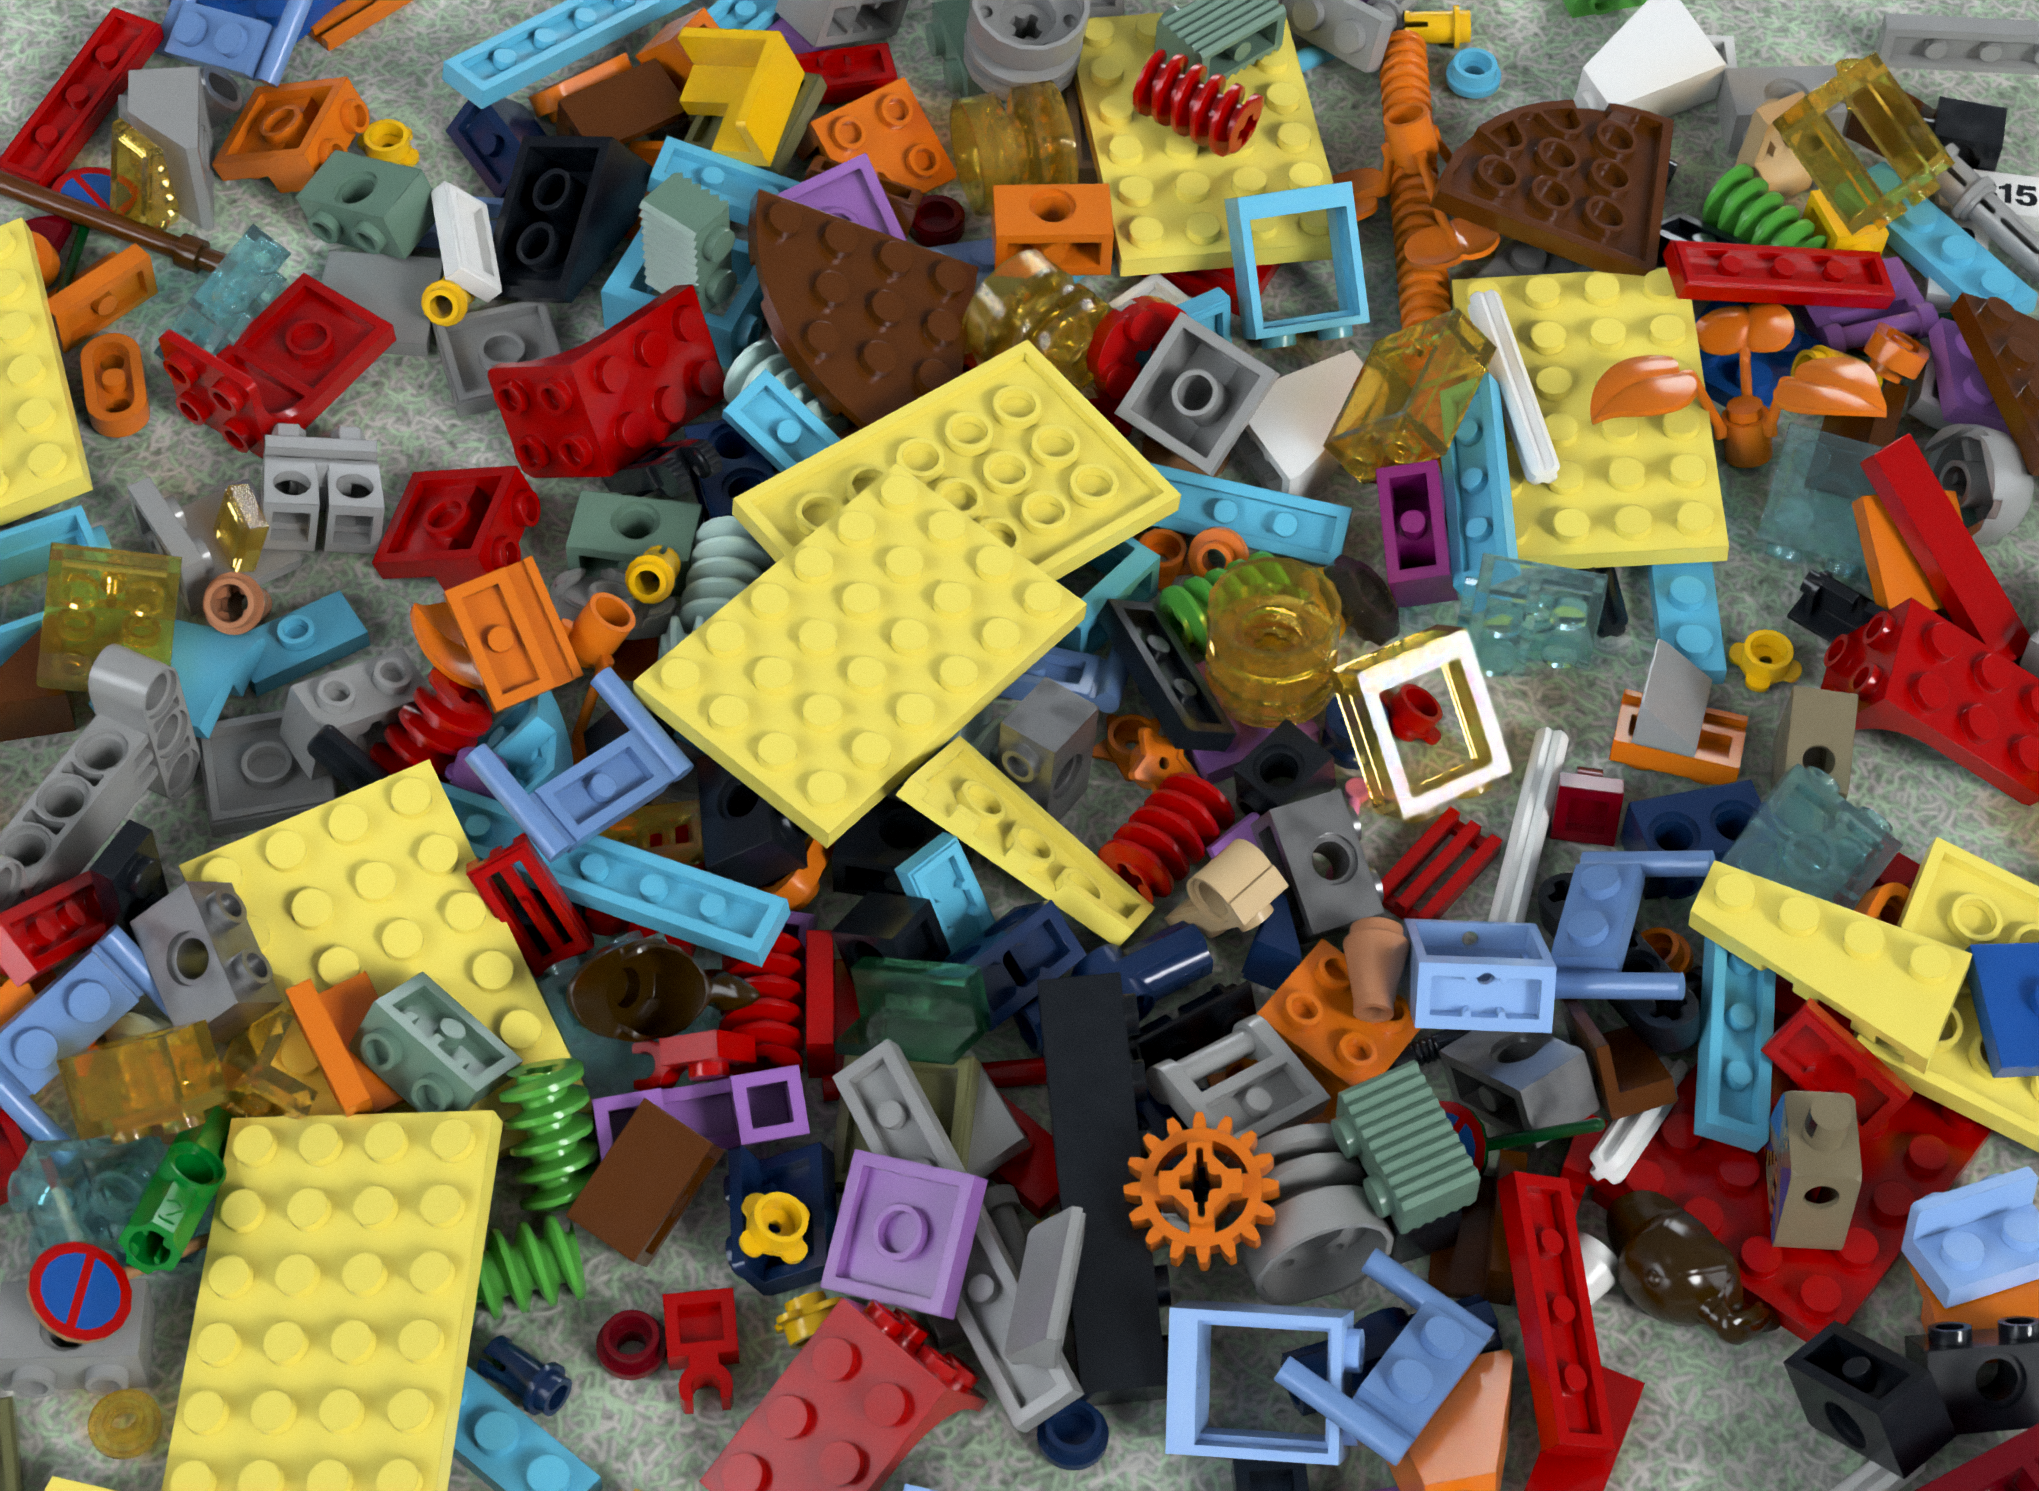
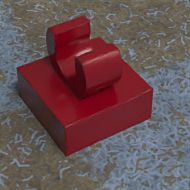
M1577 766L1576 773L1559 772L1550 823V839L1614 847L1624 798V780L1603 777V769Z

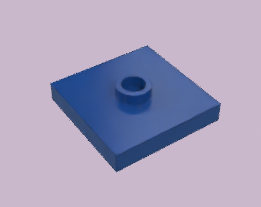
M2039 942L1969 945L1965 951L1972 953V958L1966 976L1993 1078L2039 1076Z

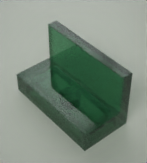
M863 956L850 968L860 1017L834 1041L836 1054L863 1056L886 1039H889L900 1046L907 1061L954 1065L992 1027L981 966Z

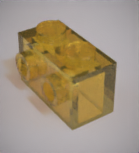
M206 1019L102 1042L56 1060L80 1141L110 1135L112 1145H120L153 1134L152 1125L161 1123L165 1134L181 1132L205 1123L204 1110L230 1099Z

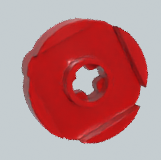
M1140 296L1131 299L1137 303L1129 305L1123 311L1114 308L1100 321L1091 337L1086 362L1087 370L1093 373L1094 384L1097 387L1092 388L1098 398L1104 399L1110 405L1115 404L1117 407L1120 405L1144 366L1140 368L1141 365L1135 361L1138 351H1147L1152 346V356L1180 311L1186 314L1182 309L1162 298Z

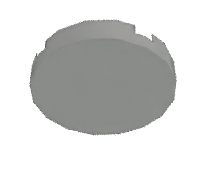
M574 568L558 575L551 585L550 598L560 621L563 618L574 621L595 593L606 592L622 599L631 608L636 619L634 628L625 640L648 639L662 635L667 632L671 616H675L677 603L673 596L655 604L642 603L636 600L626 587V570L618 568L601 569L600 577H585L586 569Z

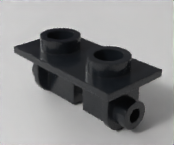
M1812 569L1800 586V591L1803 592V595L1787 614V618L1832 643L1838 636L1842 634L1848 635L1865 625L1877 613L1881 611L1887 612L1886 609L1875 604V601L1832 578L1833 574L1825 570L1818 573Z
M1246 981L1238 986L1231 983L1226 987L1221 983H1217L1211 987L1209 992L1178 1007V1018L1173 1020L1165 1014L1140 1027L1139 1035L1128 1036L1130 1060L1143 1059L1146 1074L1149 1067L1165 1059L1178 1061L1232 1033L1233 1026L1237 1022L1250 1015L1257 1014L1251 983Z

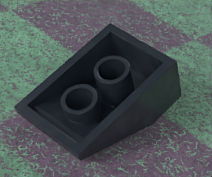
M523 136L493 234L502 292L492 300L572 303L637 221L640 212L639 205L644 198L653 167L613 137Z

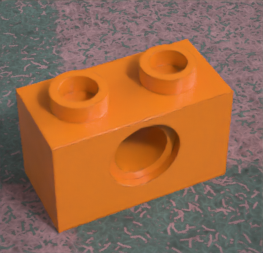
M1109 183L993 185L991 232L994 277L1111 275L1114 229Z

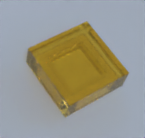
M249 484L228 485L213 531L231 569L233 568L234 572H252L256 569L269 525Z

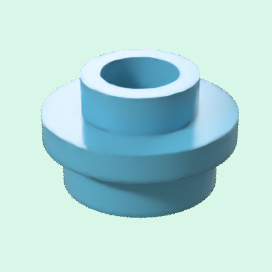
M1466 48L1459 51L1454 59L1449 62L1445 81L1454 93L1465 98L1480 99L1488 97L1497 91L1500 86L1501 71L1496 58L1490 52L1481 48Z

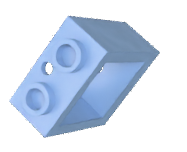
M1404 918V937L1409 941L1410 948L1400 983L1415 1028L1552 1033L1557 967L1536 923ZM1466 932L1476 933L1477 940L1475 943L1468 945L1462 942V937Z
M1185 1299L1169 1308L1165 1454L1339 1465L1350 1455V1446H1360L1361 1442L1328 1418H1326L1325 1435L1209 1427L1211 1325L1328 1332L1327 1382L1352 1399V1373H1362L1365 1358V1334L1363 1329H1354L1353 1309Z

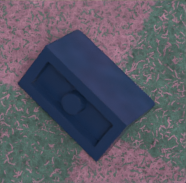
M503 98L483 109L467 100L445 130L496 198H505L523 136H548L524 105L508 98Z

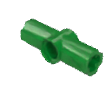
M217 1105L201 1110L192 1108L187 1114L165 1156L139 1196L138 1204L117 1241L124 1248L127 1264L147 1275L157 1270L172 1271L176 1267L202 1216L225 1181L227 1171L223 1160L231 1118H236L235 1115Z

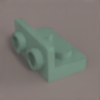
M423 971L375 1000L349 1044L350 1051L418 1112L470 1111L475 1103L511 1080L513 1077L507 1076L506 1073L520 1066L523 1062V1059Z

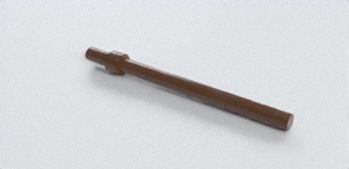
M0 170V195L128 243H136L139 247L172 258L174 266L198 274L200 270H204L242 284L248 275L249 262L210 248V243L207 240L188 233H184L181 237Z

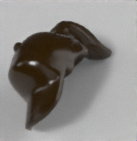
M656 938L616 942L603 947L577 970L571 978L566 992L569 1009L577 1021L588 1031L605 1038L639 1043L671 1037L685 1030L703 1013L707 1006L717 1010H738L751 1005L760 998V992L739 976L720 969L703 970L696 960L680 947L670 945L665 940Z
M1639 1190L1624 1194L1611 1203L1606 1215V1227L1609 1241L1618 1259V1281L1625 1293L1645 1312L1663 1323L1679 1327L1706 1325L1715 1331L1721 1340L1733 1345H1741L1751 1341L1760 1333L1780 1328V1321L1776 1313L1772 1309L1767 1308L1763 1302L1757 1301L1753 1304L1744 1302L1740 1269L1731 1251L1715 1238L1705 1224L1701 1223L1673 1200L1655 1191Z

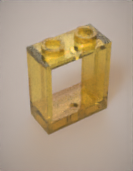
M1876 51L1805 95L1772 122L1851 235H1854L1871 222L1874 223L1878 230L1893 222L1908 211L1902 201L1907 199L1912 207L1924 201L1942 188L1936 177L1956 164ZM1845 102L1903 182L1885 195L1827 116L1829 112Z
M1458 308L1375 340L1323 446L1343 465L1349 474L1355 476L1362 484L1377 480V468L1429 461L1446 455L1497 347Z
M1436 624L1328 671L1373 808L1377 814L1399 818L1405 824L1423 821L1439 812L1437 804L1455 796L1457 799H1468L1484 794L1493 788L1491 780L1512 771L1467 628ZM1441 666L1472 760L1409 788L1378 693Z

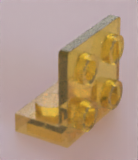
M51 542L36 676L37 686L89 692L88 679L93 663L100 652L106 646L113 643L171 666L182 557Z

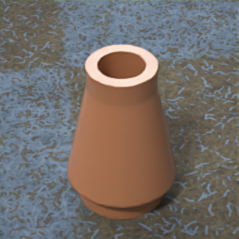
M227 572L217 576L209 583L203 596V611L206 619L216 630L228 635H239L250 631L260 621L266 619L272 609V599L269 593L260 587L253 578L240 572ZM244 596L247 597L248 606L245 610L242 608Z
M1383 917L1359 919L1352 923L1350 934L1343 940V949L1354 1000L1353 1014L1357 1019L1365 1022H1385L1394 1016V1002L1410 943L1404 937L1402 925L1392 919Z

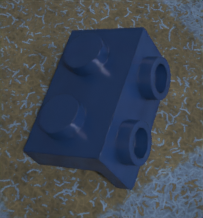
M822 1142L763 1160H759L743 1145L728 1149L729 1175L724 1178L723 1189L730 1208L731 1236H728L726 1239L725 1250L728 1263L737 1276L742 1277L763 1296H773L822 1281L837 1221L834 1153ZM771 1192H784L794 1196L808 1208L810 1219L802 1239L808 1247V1252L801 1262L787 1264L781 1257L766 1254L754 1258L742 1251L739 1246V1237L746 1229V1216L741 1210V1205L748 1195L752 1193L766 1195ZM769 1224V1229L773 1233L780 1232L779 1228Z

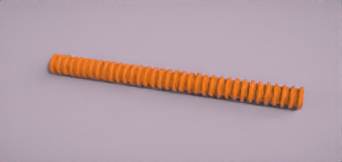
M1397 30L1390 34L1379 72L1380 92L1382 94L1381 104L1383 106L1382 116L1384 118L1385 114L1391 109L1403 104L1422 103L1428 107L1431 121L1434 125L1430 80L1428 78L1427 45L1424 38L1417 32ZM1383 123V128H1384V131H1385L1384 140H1385V143H1386V142H1389V141H1388V137H1387L1386 130H1385L1384 123ZM1436 156V163L1431 170L1437 185L1439 170ZM1394 162L1390 205L1391 218L1393 220L1392 231L1394 233L1393 244L1395 246L1394 256L1396 259L1395 269L1397 272L1396 281L1398 284L1400 324L1402 326L1401 337L1403 339L1407 406L1409 408L1412 463L1437 459L1442 474L1435 393L1459 384L1456 351L1454 349V326L1450 308L1449 274L1447 269L1433 271L1416 269L1405 258L1404 244L1409 237L1421 229L1439 224L1433 208L1430 207L1431 202L1421 173H1405L1402 167Z

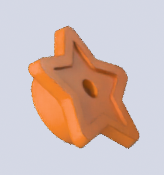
M1154 529L1147 533L1140 532L1133 536L1134 539L1167 559L1166 562H1160L1158 590L1160 592L1164 588L1171 586L1176 576L1193 574L1189 566L1188 554L1186 553V534L1177 533L1169 529Z
M1111 714L1106 717L1107 738L1093 747L1092 758L1116 763L1125 781L1131 782L1128 773L1130 771L1129 760L1132 750L1128 749L1126 745L1128 743H1139L1138 729L1140 727L1150 728L1159 734L1161 724L1157 718L1148 719L1136 714L1118 717ZM1163 758L1160 759L1159 764H1164Z
M1140 727L1138 729L1139 743L1133 748L1129 760L1130 771L1128 777L1131 781H1135L1143 789L1154 792L1159 790L1160 783L1171 773L1184 772L1197 776L1194 768L1184 757V749H1175L1166 735L1161 736L1150 728ZM1161 758H1163L1164 761V769H1162L1159 765V761Z

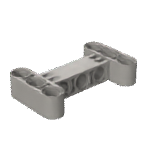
M115 643L106 646L100 652L93 663L88 679L89 695L96 716L0 833V913L78 876L146 789L168 799L177 800L183 797L191 787L199 770L200 752L180 679L174 667Z

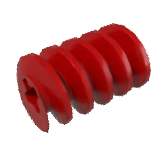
M1165 49L1157 50L1145 64L1136 81L1133 91V106L1136 112L1146 117L1152 115L1156 123L1165 127L1171 125L1173 131L1181 136L1186 137L1190 135L1192 142L1202 147L1209 145L1211 152L1218 156L1224 157L1238 152L1249 141L1256 129L1263 110L1264 97L1255 93L1243 105L1245 87L1241 84L1235 83L1223 94L1226 86L1225 76L1216 73L1205 84L1207 77L1206 66L1197 63L1186 74L1188 67L1187 56L1178 53L1166 64L1167 53Z
M433 667L427 675L429 683L433 688L418 686L412 694L417 706L404 705L398 713L403 725L389 724L383 732L388 744L376 742L369 753L371 758L391 775L430 759L439 780L447 783L449 779L445 776L446 766L450 763H455L460 749L477 745L478 737L485 735L493 724L492 713L486 701L476 689L468 688L452 681L436 667Z
M1184 772L1171 773L1160 783L1159 790L1152 792L1144 801V805L1139 807L1129 817L1128 823H1124L1113 834V840H1108L1098 850L1097 857L1149 903L1153 904V896L1166 898L1174 890V880L1181 881L1190 873V864H1197L1205 856V847L1220 837V830L1226 831L1235 823V812L1231 803L1222 792L1208 781L1194 774Z
M781 932L762 967L722 954V970L739 976L760 992V998L747 1007L738 1010H720L722 1018L719 1021V1030L755 1036L756 1063L729 1067L730 1074L732 1075L799 1065L800 1074L803 1072V1058L799 1055V1052L804 1048L803 1034L799 1030L804 1026V1012L800 1007L805 1002V992L801 986L805 981V966L800 961L806 958V953L802 943L787 933Z

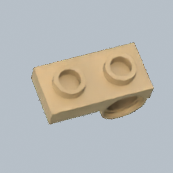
M1803 91L1780 100L1778 98L1767 100L1755 109L1735 164L1737 166L1747 163L1754 170L1753 178L1762 177L1769 184L1768 192L1778 191L1784 199L1807 190L1811 186L1813 178L1809 158L1800 145L1815 106Z
M1235 839L1188 880L1187 892L1189 896L1164 919L1169 926L1182 920L1187 924L1194 923L1202 934H1206L1209 939L1236 927L1241 932H1246L1258 926L1273 913L1274 908L1270 903L1289 885L1275 865L1271 864L1258 847L1247 840Z

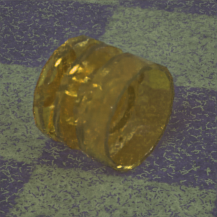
M1052 80L1032 83L1029 91L1024 85L1011 87L1007 96V111H1005L1001 100L994 91L953 99L950 107L952 150L960 184L971 210L976 216L992 214L993 185L1078 184V160L1074 130L1063 97Z
M1036 249L1022 251L998 266L985 279L971 299L962 321V327L968 334L965 350L972 353L981 363H984L1028 339L1080 392L1094 379L1093 373L1087 370L1086 362L1087 350L1093 340V333L1104 316L1111 312L1114 307L1096 297V294L1080 283L1074 284L1072 275L1045 254Z
M1257 558L1240 562L1221 574L1210 590L1207 610L1205 681L1225 714L1230 718L1252 727L1277 728L1286 718L1294 725L1305 723L1323 711L1334 695L1342 600L1333 582L1317 568L1292 558Z

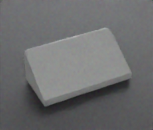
M1657 639L1632 743L1687 757H1695L1713 680L1662 639Z
M1071 1206L1036 1224L1028 1234L1004 1350L1005 1358L1009 1361L1055 1369V1366L1060 1363L1084 1241L1086 1213H1083V1208Z

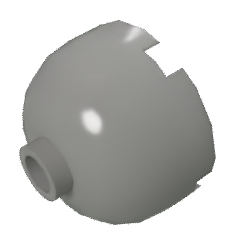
M1958 423L1943 427L1929 439L1924 451H1933L1928 459V464L1943 490L1956 491L1960 509H1974L1976 512L1977 522L1969 527L1965 525L1976 544L2000 540L2022 523L2030 508L2034 482L2033 475L2030 474L2022 458L2019 446L2010 435L1978 424Z

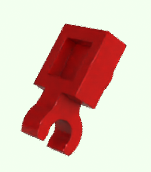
M715 1029L659 1038V1041L635 1042L632 1045V1054L653 1056L655 1069L650 1077L634 1080L633 1087L638 1091L673 1088L680 1075L688 1070V1078L691 1081H715L730 1077L729 1067L756 1063L755 1036Z

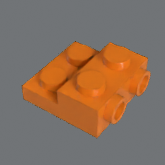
M347 76L279 84L278 88L268 85L256 87L215 157L212 166L223 181L269 177L279 193L301 191L334 150L347 152L356 134L364 133L367 130L370 121L369 110Z

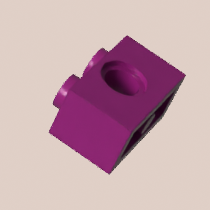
M1437 459L1377 468L1376 478L1387 577L1397 608L1459 600L1458 592L1453 587L1443 477Z

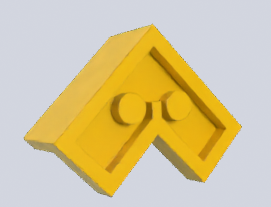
M682 27L678 40L693 63L679 100L688 115L724 117L711 151L753 166L770 167L805 75L781 31Z

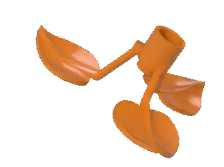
M1407 103L1397 106L1385 114L1383 123L1389 142L1381 145L1384 157L1382 171L1375 168H1360L1332 176L1334 183L1352 181L1357 222L1374 214L1379 206L1377 198L1385 197L1391 192L1394 162L1401 166L1405 173H1421L1431 202L1436 187L1431 168L1436 163V156L1439 153L1445 163L1448 164L1453 154L1442 140L1438 125L1432 124L1428 107L1425 104ZM1433 208L1439 225L1421 229L1409 237L1404 244V255L1407 262L1416 269L1430 271L1447 269L1460 264L1464 259L1475 260L1489 255L1499 245L1501 234L1460 218H1454L1449 221L1445 212Z
M1753 303L1747 307L1741 305L1722 307L1705 314L1696 323L1698 343L1701 350L1713 355L1740 353L1741 396L1729 400L1721 416L1696 372L1692 369L1679 371L1677 361L1672 357L1664 355L1637 356L1613 365L1598 380L1590 404L1591 422L1595 425L1599 422L1618 417H1646L1672 413L1690 405L1695 397H1697L1702 408L1709 411L1714 439H1723L1725 460L1730 465L1739 468L1757 467L1767 463L1772 458V438L1778 435L1777 421L1781 409L1788 412L1810 415L1887 417V405L1875 372L1866 363L1853 358L1828 357L1802 363L1797 367L1794 377L1783 376L1779 379L1777 387L1773 391L1770 409L1763 405L1759 397L1753 396L1751 352L1771 353L1780 351L1791 342L1795 331L1794 319L1791 313L1785 307L1771 303Z
M606 592L595 593L574 621L567 618L561 620L579 665L584 668L595 667L592 679L603 669L611 667L621 680L634 681L658 661L659 646L657 637L625 640L635 626V615L622 599ZM414 602L410 610L411 625L416 640L425 656L443 675L452 681L468 688L484 690L447 603L440 602L431 605H421ZM591 684L589 685L572 733L573 744L570 745L574 765L587 758L583 732L587 730L599 693ZM632 812L615 823V825L627 824L630 826L638 817L639 812L637 814Z

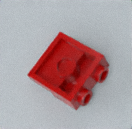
M518 466L413 472L373 558L372 565L382 579L435 577L443 590L446 591L502 567L521 561L519 542L525 528L534 527L540 519L541 506L539 498L528 484Z

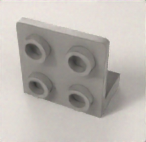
M150 477L127 486L138 533L191 616L203 611V596L207 586L214 578L223 573L240 572L253 578L260 586L302 566L301 554L298 550L259 549L261 495L249 479L241 480L180 507L173 495L163 498Z

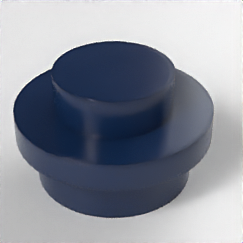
M1075 1400L1040 1423L1037 1427V1444L1041 1454L1052 1465L1064 1470L1086 1469L1097 1463L1107 1449L1109 1438L1107 1422L1093 1405L1084 1400Z

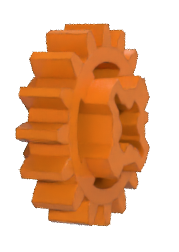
M1195 1112L1192 1128L1183 1130L1173 1117L1167 1119L1168 1138L1161 1141L1149 1133L1143 1137L1144 1147L1149 1155L1148 1159L1141 1157L1129 1158V1172L1137 1179H1140V1182H1132L1123 1186L1125 1201L1133 1204H1142L1129 1214L1133 1230L1150 1226L1151 1229L1145 1238L1146 1248L1152 1253L1160 1249L1164 1244H1168L1170 1246V1261L1173 1266L1179 1267L1187 1253L1197 1256V1262L1201 1271H1208L1211 1263V1254L1220 1252L1226 1262L1232 1266L1237 1263L1235 1245L1242 1241L1255 1250L1261 1245L1260 1235L1254 1227L1255 1224L1273 1226L1275 1223V1210L1263 1201L1280 1197L1279 1181L1262 1178L1274 1169V1159L1271 1153L1252 1155L1258 1144L1257 1134L1253 1130L1244 1133L1238 1139L1233 1137V1121L1229 1116L1225 1115L1219 1122L1217 1129L1207 1128L1203 1112ZM1214 1150L1228 1155L1241 1168L1228 1169L1214 1156ZM1187 1151L1186 1157L1173 1170L1162 1171L1170 1160ZM1204 1166L1206 1180L1209 1181L1211 1188L1208 1194V1201L1205 1202V1215L1203 1217L1199 1216L1198 1204L1194 1202L1193 1196L1196 1187L1195 1181H1199V1167ZM1158 1209H1162L1163 1214L1176 1213L1189 1225L1190 1233L1172 1226L1164 1219ZM1243 1211L1235 1222L1227 1228L1216 1232V1227L1230 1212Z

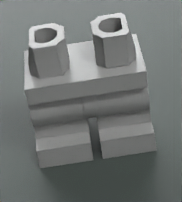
M277 423L273 428L272 435H265L261 474L259 549L315 551L319 512H324V552L376 554L381 543L385 511L380 469L377 461V440H366L360 427L339 426L336 430L331 431L330 438L306 437V430L301 428L299 424Z

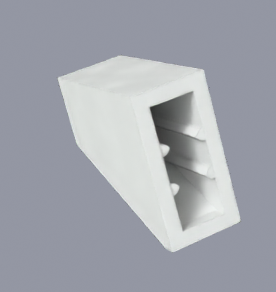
M1647 0L1582 68L1574 102L1577 108L1605 111L1609 103H1615L1670 117L1714 100L1726 63L1681 0Z
M1352 349L1280 377L1276 380L1233 447L1263 488L1310 498L1349 457L1351 444L1354 439L1364 432L1377 428L1381 401L1384 399L1382 382L1378 374L1372 368L1367 369Z

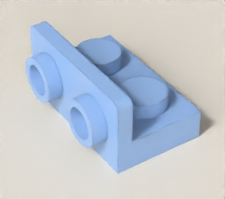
M2027 1166L2004 1174H1991L1979 1182L1946 1192L1930 1193L1911 1205L1901 1251L1945 1309L2039 1279V1211L2033 1204L2039 1177L2031 1167Z

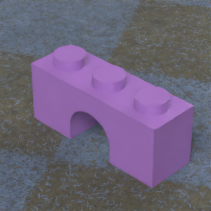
M799 1065L733 1075L725 1079L667 1089L656 1088L596 1098L591 1101L600 1163L644 1097L723 1150L740 1145L746 1147L804 1137L810 1134Z

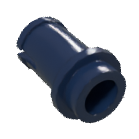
M504 1335L494 1338L483 1351L496 1359L493 1364L484 1358H480L478 1361V1374L485 1379H490L523 1400L524 1410L533 1416L541 1413L545 1416L554 1415L564 1405L571 1392L572 1381L565 1376V1368L555 1361L545 1364L512 1343V1340Z

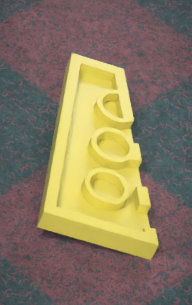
M960 735L911 775L896 793V796L952 835L957 836L965 844L1047 900H1052L1057 907L1111 944L1121 947L1155 909L1151 903Z
M1714 860L1693 904L1688 926L1759 971L1769 968L1793 983L1792 991L1805 1000L1811 997L1816 1003L1822 1001L1851 1020L1850 1028L1873 1043L1880 1038L1905 1054L1903 1061L1923 1074L1926 1072L1972 958V953Z

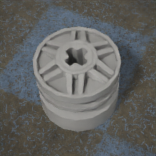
M970 0L969 17L966 22V32L963 41V61L972 80L989 95L1009 103L1035 104L1057 96L1071 84L1079 66L1083 38L1086 34L1090 15V0Z
M1328 1123L1301 1124L1275 1131L1258 1140L1252 1155L1271 1153L1274 1159V1169L1262 1178L1279 1181L1280 1197L1263 1201L1275 1210L1276 1220L1274 1225L1256 1223L1254 1226L1260 1235L1261 1245L1256 1250L1247 1246L1242 1241L1240 1245L1241 1257L1258 1295L1264 1301L1279 1305L1298 1304L1340 1292L1366 1278L1367 1275L1361 1272V1269L1370 1255L1378 1248L1389 1256L1394 1237L1385 1217L1379 1218L1369 1203L1363 1186V1179L1367 1178L1363 1166L1357 1160V1156L1350 1159L1344 1156L1335 1140L1331 1124ZM1232 1158L1225 1164L1228 1169L1241 1168ZM1243 1211L1230 1212L1226 1219L1228 1225L1235 1222Z

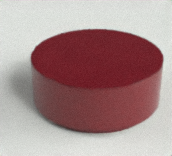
M929 195L922 197L909 234L915 242L925 247L955 244L962 238L965 231L964 209L959 202L948 196Z

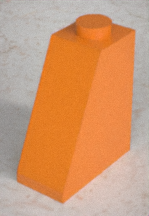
M1509 1349L1479 1354L1410 1446L1399 1464L1395 1467L1386 1460L1400 1491H1500L1512 1416L1513 1356Z

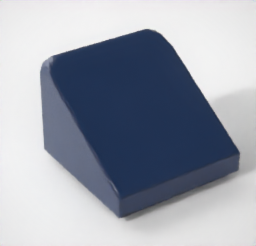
M1279 894L1270 903L1274 911L1266 920L1260 923L1241 973H1244V979L1275 991L1278 990L1301 963L1300 945L1287 897L1283 894Z

